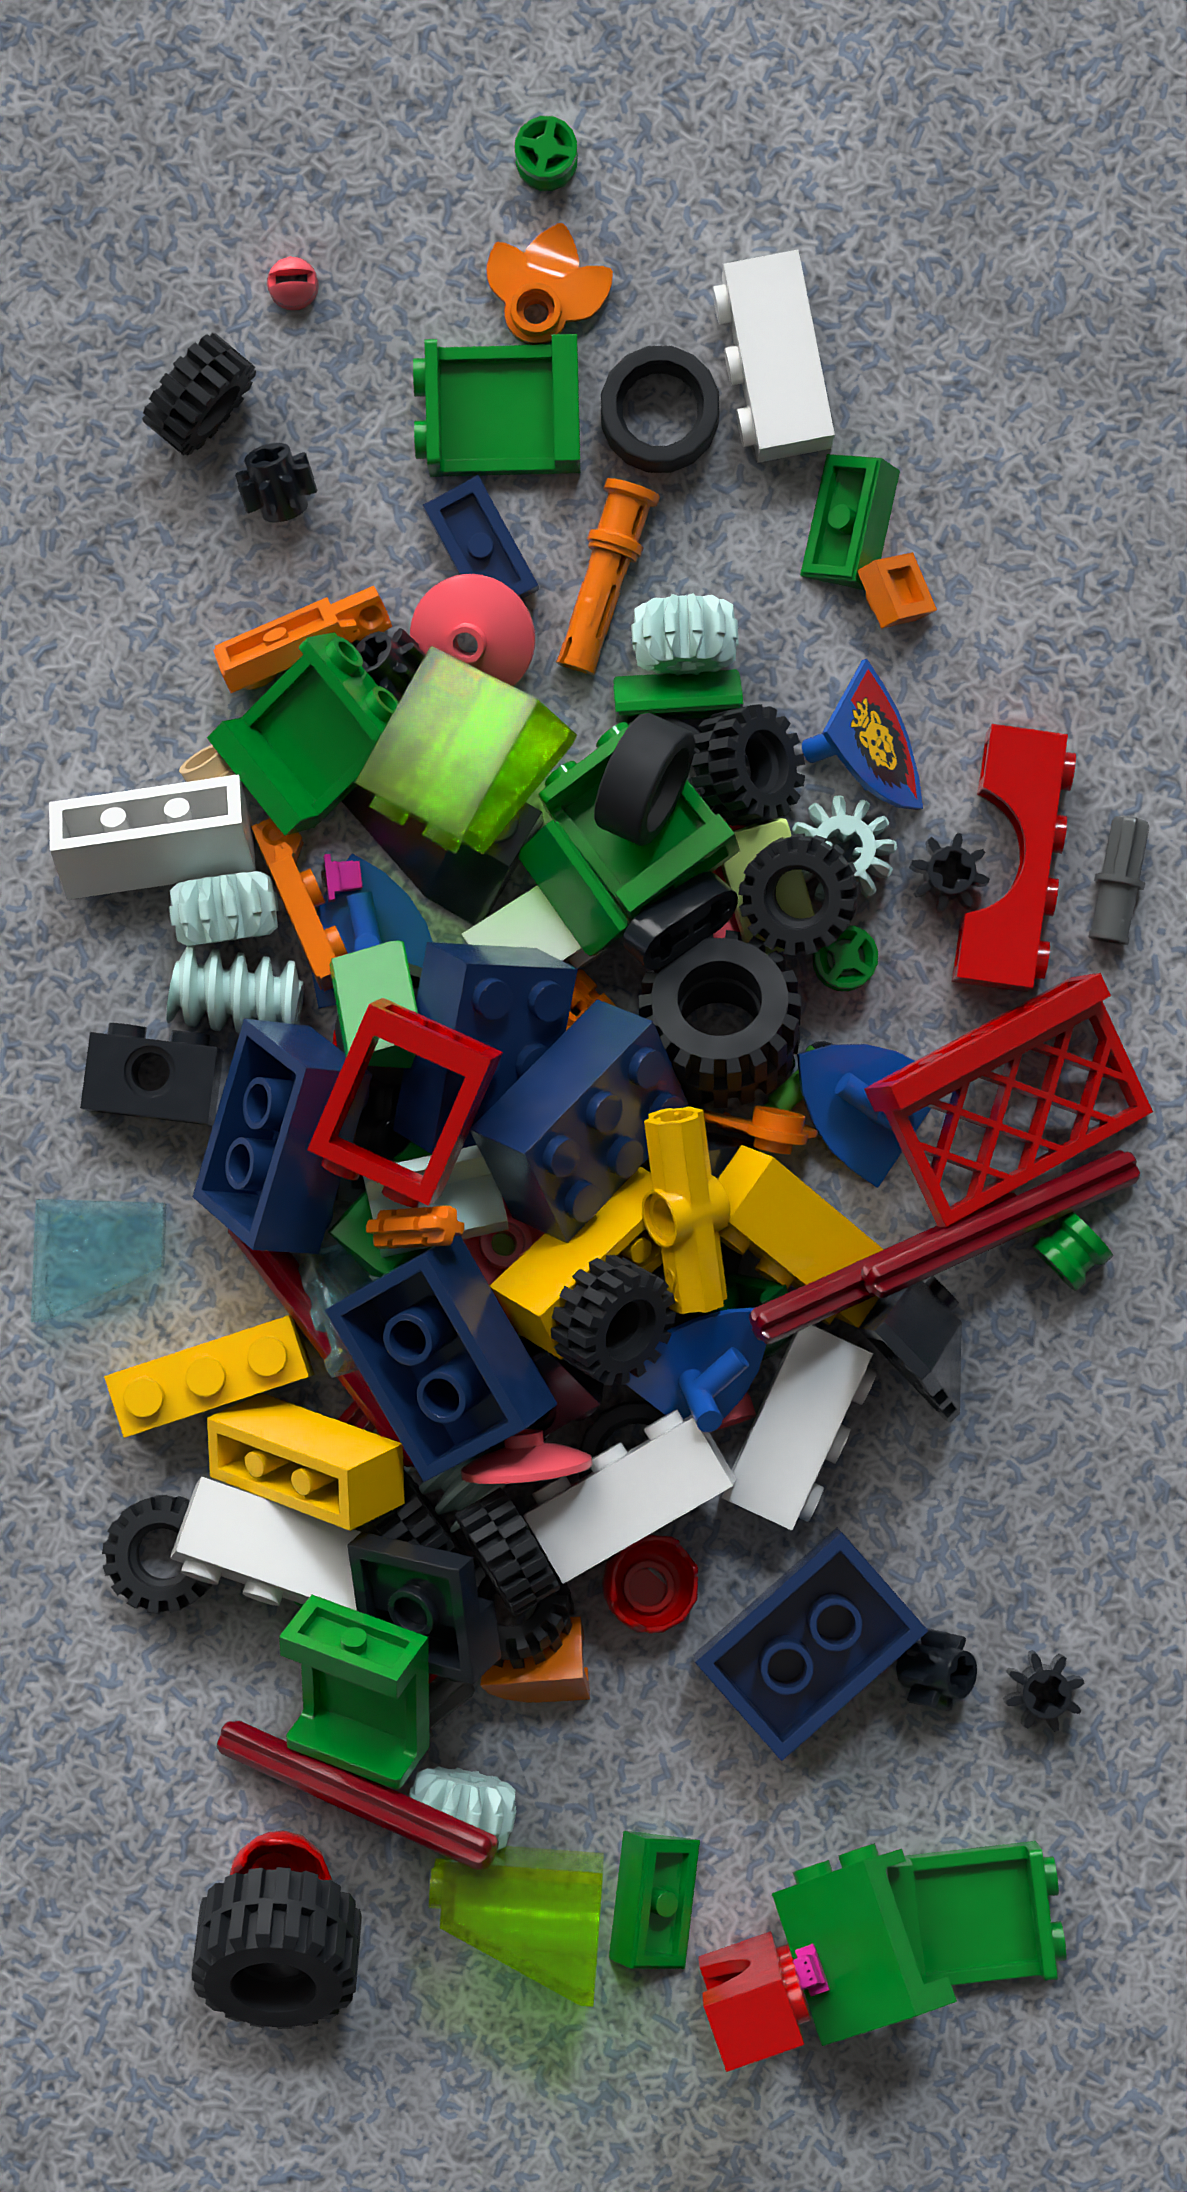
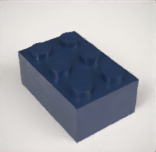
M427 942L416 1000L418 1014L503 1052L472 1126L566 1031L578 969L538 948ZM415 1055L411 1067L404 1068L393 1130L430 1154H433L465 1077ZM470 1131L462 1148L477 1145Z
M597 999L469 1130L512 1217L568 1243L649 1158L644 1121L649 1118L648 1114L666 1108L675 1109L690 1106L653 1021Z
M244 1019L192 1196L252 1250L319 1254L325 1231L330 1226L333 1218V1205L342 1177L323 1168L321 1165L323 1157L307 1149L342 1069L346 1055L312 1027L306 1025ZM367 1069L338 1137L351 1143L353 1142L361 1112L366 1107L369 1099V1085L373 1074Z
M454 1236L451 1245L431 1247L325 1309L327 1316L423 1482L526 1429L557 1405L555 1398L461 1236Z
M836 1527L693 1656L697 1666L775 1755L783 1761L926 1634L928 1629Z

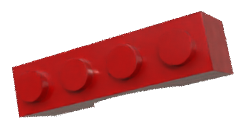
M991 724L986 732L977 795L995 805L1011 823L1019 845V866L1015 880L1003 898L986 908L965 913L960 919L951 982L1028 992L1034 987L1035 978L1045 979L1050 942L1040 940L1043 915L1053 917L1059 889V879L1049 877L1052 853L1062 854L1067 831V816L1057 815L1060 790H1071L1076 765V753L1066 752L1068 734Z
M769 1931L698 1956L699 1967L707 1991L702 1993L703 2006L726 2072L804 2045L800 2024L811 2021L804 1996L805 1993L802 1989L788 1944L776 1947L772 1932Z

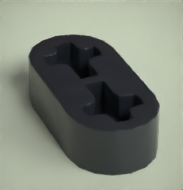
M711 871L702 872L641 911L631 921L624 933V948L645 968L649 970L660 969L721 929L729 921L737 908V893Z

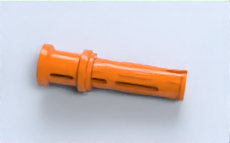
M607 478L603 487L608 493L597 529H591L587 537L589 541L588 547L592 550L584 581L581 584L565 640L556 660V663L563 667L590 675H595L596 667L601 655L600 652L610 627L630 562L635 563L637 558H640L644 547L639 543L649 509L650 507H656L660 499L659 494L648 488L615 478Z

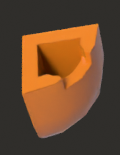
M581 1616L570 1617L572 1628L569 1635L562 1632L559 1635L563 1645L556 1653L549 1646L543 1650L546 1658L545 1661L536 1665L531 1656L524 1658L525 1668L513 1669L510 1660H504L502 1668L493 1665L482 1675L480 1686L488 1694L505 1700L540 1703L590 1700L588 1667H584L583 1640L585 1636Z

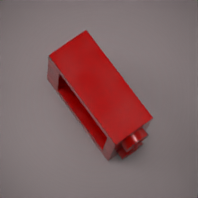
M385 998L369 1003L307 1150L323 1157L322 1167L333 1174L350 1180H358L359 1176L362 1175L384 1185L381 1193L396 1203L411 1208H418L420 1202L429 1206L442 1196L503 1052ZM379 1038L465 1077L424 1175L418 1174L338 1137Z

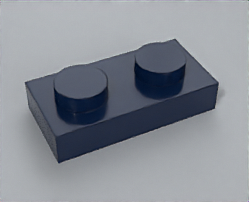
M478 475L423 504L424 512L459 575L479 574L494 578L510 587L521 599L539 590L537 581Z

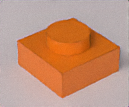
M913 552L874 560L857 570L866 591L867 602L875 613L881 629L917 621L937 611Z

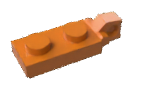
M373 585L330 604L328 597L215 645L213 652L230 693H234L243 688L250 690L263 687L270 683L277 676V673L289 669L303 655L299 650V645L307 637L335 632L337 636L352 643L355 640L361 641L371 633L385 632L392 627L384 603Z
M271 818L258 824L256 823L251 826L253 834L320 990L324 989V992L332 989L333 983L329 966L331 959L348 953L335 925L325 930L323 929L315 907L325 904V901L311 868L300 873L298 871L297 858L304 844L302 836L299 832L284 836Z

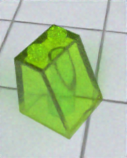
M430 646L355 783L374 796L369 807L384 817L404 826L409 816L426 824L427 826L422 835L455 854L458 852L461 844L484 854L571 748L578 735L538 699Z
M506 1846L497 1850L494 1861L488 1869L474 1870L448 1857H445V1859L435 1858L430 1878L429 1908L441 1909L440 1929L579 2006L594 2007L604 1853Z

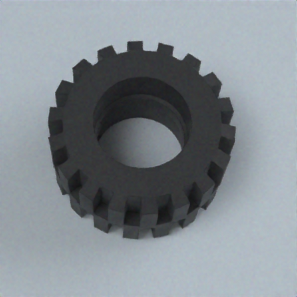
M726 930L725 938H713V935H711L666 966L654 970V973L646 971L642 980V995H639V1016L653 1021L682 1089L686 1091V1099L689 1103L700 1106L703 1098L713 1099L714 1108H728V1099L738 1097L741 1106L754 1102L755 1090L760 1089L767 1095L777 1087L778 1074L786 1077L793 1067V1054H798L800 1043L801 994H798V981L793 970L785 971L786 959L777 950L769 955L765 954L766 946L763 945L764 941L754 936L749 943L740 941V932ZM729 1003L746 1010L755 1020L748 1027L737 1033L714 1036L694 1029L685 1019L693 1011L704 1005Z
M277 1867L276 1870L255 1868L249 1869L247 1874L234 1873L225 1877L224 1883H215L208 1889L207 1897H203L200 1904L192 1966V1981H194L195 1992L198 1997L206 1999L205 2004L213 2011L224 2012L225 2017L236 2022L250 2023V2026L264 2028L266 2026L277 2027L278 2029H292V2026L307 2027L318 2024L319 2019H331L337 2016L340 2008H347L352 2002L353 1993L356 1992L362 1923L361 1911L356 1908V1900L350 1893L340 1892L341 1886L332 1880H321L318 1878V1874L308 1871L302 1873L291 1871V1868Z

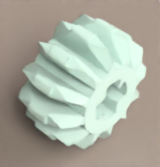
M692 593L678 596L671 594L670 597L652 598L647 603H643L634 609V623L631 625L632 644L639 667L647 671L652 670L657 674L672 673L679 676L692 673L699 675L700 672L705 671L717 672L722 667H727L736 661V646L739 645L738 620L735 619L732 603L719 599L714 595L695 596Z
M841 795L834 796L831 809L833 817L831 818L828 817L820 805L817 803L812 804L808 809V814L817 829L805 823L796 822L792 828V834L805 833V837L811 838L818 835L827 838L825 843L830 846L833 844L827 840L834 836L842 843L852 839L857 844L851 855L852 858L857 859L853 863L857 870L854 874L856 883L860 882L861 893L865 897L870 898L875 894L876 887L867 872L879 878L888 879L893 870L888 863L874 857L892 854L897 849V844L894 840H875V836L882 833L889 825L888 819L885 816H881L869 825L862 820L870 806V803L865 800H860L853 816L846 815V802ZM802 870L805 884L815 877L812 873ZM821 882L816 888L814 898L819 901L824 900V890Z
M243 872L188 880L177 883L170 890L171 906H169L171 926L175 927L177 941L186 946L270 935L278 928L277 911H279L277 893L273 891L271 877L262 872Z
M438 1766L434 1769L427 1768L417 1772L414 1786L410 1788L409 1797L495 1835L499 1842L497 1850L506 1847L509 1834L513 1831L516 1816L515 1789L509 1783L501 1781L496 1776H486L480 1774L479 1771L471 1772L458 1767L456 1769H447Z

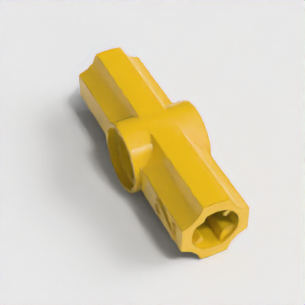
M694 1107L655 1111L648 1114L649 1118L644 1121L653 1190L644 1196L642 1202L644 1224L650 1237L656 1244L661 1246L665 1282L669 1285L667 1291L673 1293L675 1303L669 1306V1309L680 1314L710 1312L723 1307V1301L727 1299L719 1231L728 1225L730 1219L728 1196L719 1180L711 1175L703 1110Z

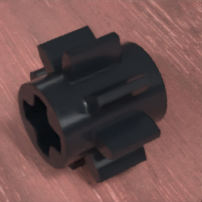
M284 443L266 444L252 450L244 459L247 470L235 474L246 512L249 514L260 509L263 519L267 522H284L301 515L308 507L305 495H311L318 491L307 454L302 452L292 456L290 447Z
M399 628L392 638L384 632H374L364 637L358 643L356 649L362 656V667L378 686L391 692L401 706L411 703L421 694L426 684V673L423 668L430 663V658L419 648V644L404 629Z
M961 833L955 835L950 846L943 848L940 847L934 838L930 837L925 842L931 859L928 862L912 860L909 869L923 874L924 883L917 888L914 896L916 898L922 897L930 892V894L938 898L936 910L940 914L947 907L949 900L955 898L958 899L961 906L965 909L971 908L973 898L967 889L970 885L985 887L990 880L984 874L976 873V863L984 856V849L976 850L970 854L961 848L963 842ZM947 858L956 860V871L966 874L965 879H958L951 889L943 887V876L933 872V867H941Z
M927 1628L928 1632L920 1638L921 1641L915 1642L897 1659V1678L902 1686L910 1688L907 1698L909 1703L951 1711L953 1698L963 1699L972 1691L977 1678V1663L970 1652L963 1650L966 1643L964 1636Z
M1030 1650L1028 1651L1030 1666L1022 1673L1015 1668H1007L1006 1673L1017 1682V1692L1009 1693L1003 1697L1004 1703L1007 1706L1023 1704L1026 1707L1021 1716V1724L1027 1729L1039 1717L1046 1719L1049 1727L1054 1732L1059 1731L1058 1716L1066 1710L1074 1714H1080L1082 1711L1071 1700V1690L1080 1688L1085 1684L1084 1680L1080 1676L1072 1675L1065 1678L1061 1674L1066 1666L1067 1658L1060 1653L1052 1659L1050 1665L1042 1664L1037 1653ZM1050 1675L1054 1676L1051 1685L1059 1692L1054 1702L1043 1699L1038 1707L1034 1706L1036 1697L1029 1691L1030 1684L1034 1680L1045 1683Z

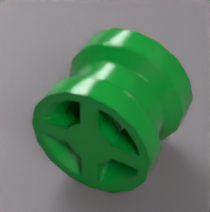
M539 116L529 120L520 128L515 138L516 167L520 177L528 186L539 191H554L562 188L573 178L578 161L577 140L573 130L565 121L554 116ZM555 157H559V159H562L554 161L553 163L549 164L547 168L548 162L553 160Z
M850 925L828 947L824 946L818 952L813 953V968L817 978L826 987L840 992H850L862 987L873 976L878 965V949L874 939L865 930L854 925Z
M1073 1212L1059 1219V1229L1050 1237H1040L1032 1245L1038 1256L1074 1291H1077L1086 1283V1273L1094 1265H1104L1114 1256L1101 1238Z

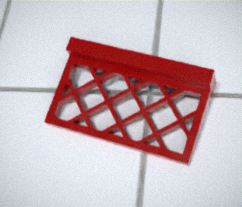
M1101 973L1071 977L864 1088L874 1112L884 1111L938 1227H948L1153 1112L1103 1003V1000L1110 997L1111 994ZM1088 1018L1098 1038L1092 1061L1067 1052L1074 1026ZM1056 1036L1053 1047L1044 1044V1042ZM1029 1050L1050 1057L1041 1090L1015 1080L1022 1054ZM1107 1060L1111 1066V1069L1106 1067ZM1064 1062L1089 1072L1080 1104L1054 1095ZM1004 1065L1002 1075L992 1072L994 1069ZM1102 1077L1118 1082L1129 1106L1113 1116L1093 1110ZM978 1078L998 1085L989 1118L962 1109L970 1082ZM1012 1090L1038 1100L1028 1133L1002 1124ZM952 1093L949 1104L939 1100ZM1051 1105L1077 1114L1070 1139L1061 1145L1042 1138ZM926 1106L946 1113L936 1147L918 1140L908 1116ZM959 1119L986 1128L976 1162L950 1153ZM1090 1120L1099 1123L1094 1127L1088 1129ZM999 1133L1025 1143L1018 1169L1009 1174L989 1167ZM1038 1148L1048 1151L1036 1158ZM926 1155H929V1156H932V1157H933V1160H932L931 1165H930V1163H929V1161H928ZM946 1162L973 1171L966 1197L949 1206L940 1187ZM986 1176L996 1180L984 1187Z

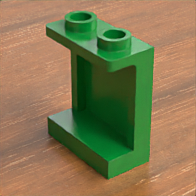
M553 334L551 345L440 347L437 339H424L425 358H413V386L415 397H426V420L414 421L415 457L416 459H427L430 477L581 473L577 334Z
M335 632L307 637L299 645V650L303 655L242 717L222 721L207 737L236 775L239 774L241 782L284 836L315 828L414 731L403 718V709L396 697L387 689L378 686L362 667L363 659L359 651L349 641L337 636Z
M622 722L606 731L597 741V749L579 763L569 761L554 770L546 779V787L540 791L538 796L549 816L554 822L558 821L598 879L632 921L645 908L702 872H713L740 852L732 829L720 814L715 816L688 780H686L671 816L651 843L639 846L597 826L594 820V807L599 785L619 740L629 727L626 722Z
M311 1594L279 1636L280 1656L301 1663L303 1710L300 1717L286 1734L287 1747L382 1785L399 1789L430 1747L428 1637Z
M1036 1841L906 1855V1862L886 1869V1874L923 1984L946 1976L949 1977L951 1985L1028 1976H1042L1044 1981L1058 1980L1056 1962L1066 1961V1943L1061 1921L1051 1922L1048 1900L1050 1896L1059 1895L1057 1870L1054 1857H1043L1042 1849Z
M874 1843L838 1856L842 1866L841 1869L833 1871L829 1860L792 1872L796 1885L772 1893L793 1960L797 1958L795 1950L814 1944L830 1990L814 1996H810L808 1989L804 1990L822 2046L901 2022L957 2002L948 1976L923 1984L886 1874L887 1868L906 1862L902 1849L879 1855Z

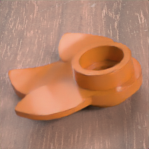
M557 223L539 234L524 253L507 243L495 242L488 258L486 268L488 283L496 296L505 303L504 312L507 327L515 338L526 344L542 345L552 341L553 334H561L566 323L591 318L601 309L612 287L613 271L611 268L598 265L579 267L580 261L575 242L568 228L563 223ZM540 304L544 306L548 311L546 320L539 324L528 322L524 317V312L530 305Z
M755 1106L752 1119L732 1116L727 1112L721 1114L701 1109L704 1113V1121L717 1124L718 1128L726 1131L755 1136L753 1146L768 1152L791 1154L793 1144L805 1145L808 1138L817 1137L818 1131L804 1123V1115L784 1109Z

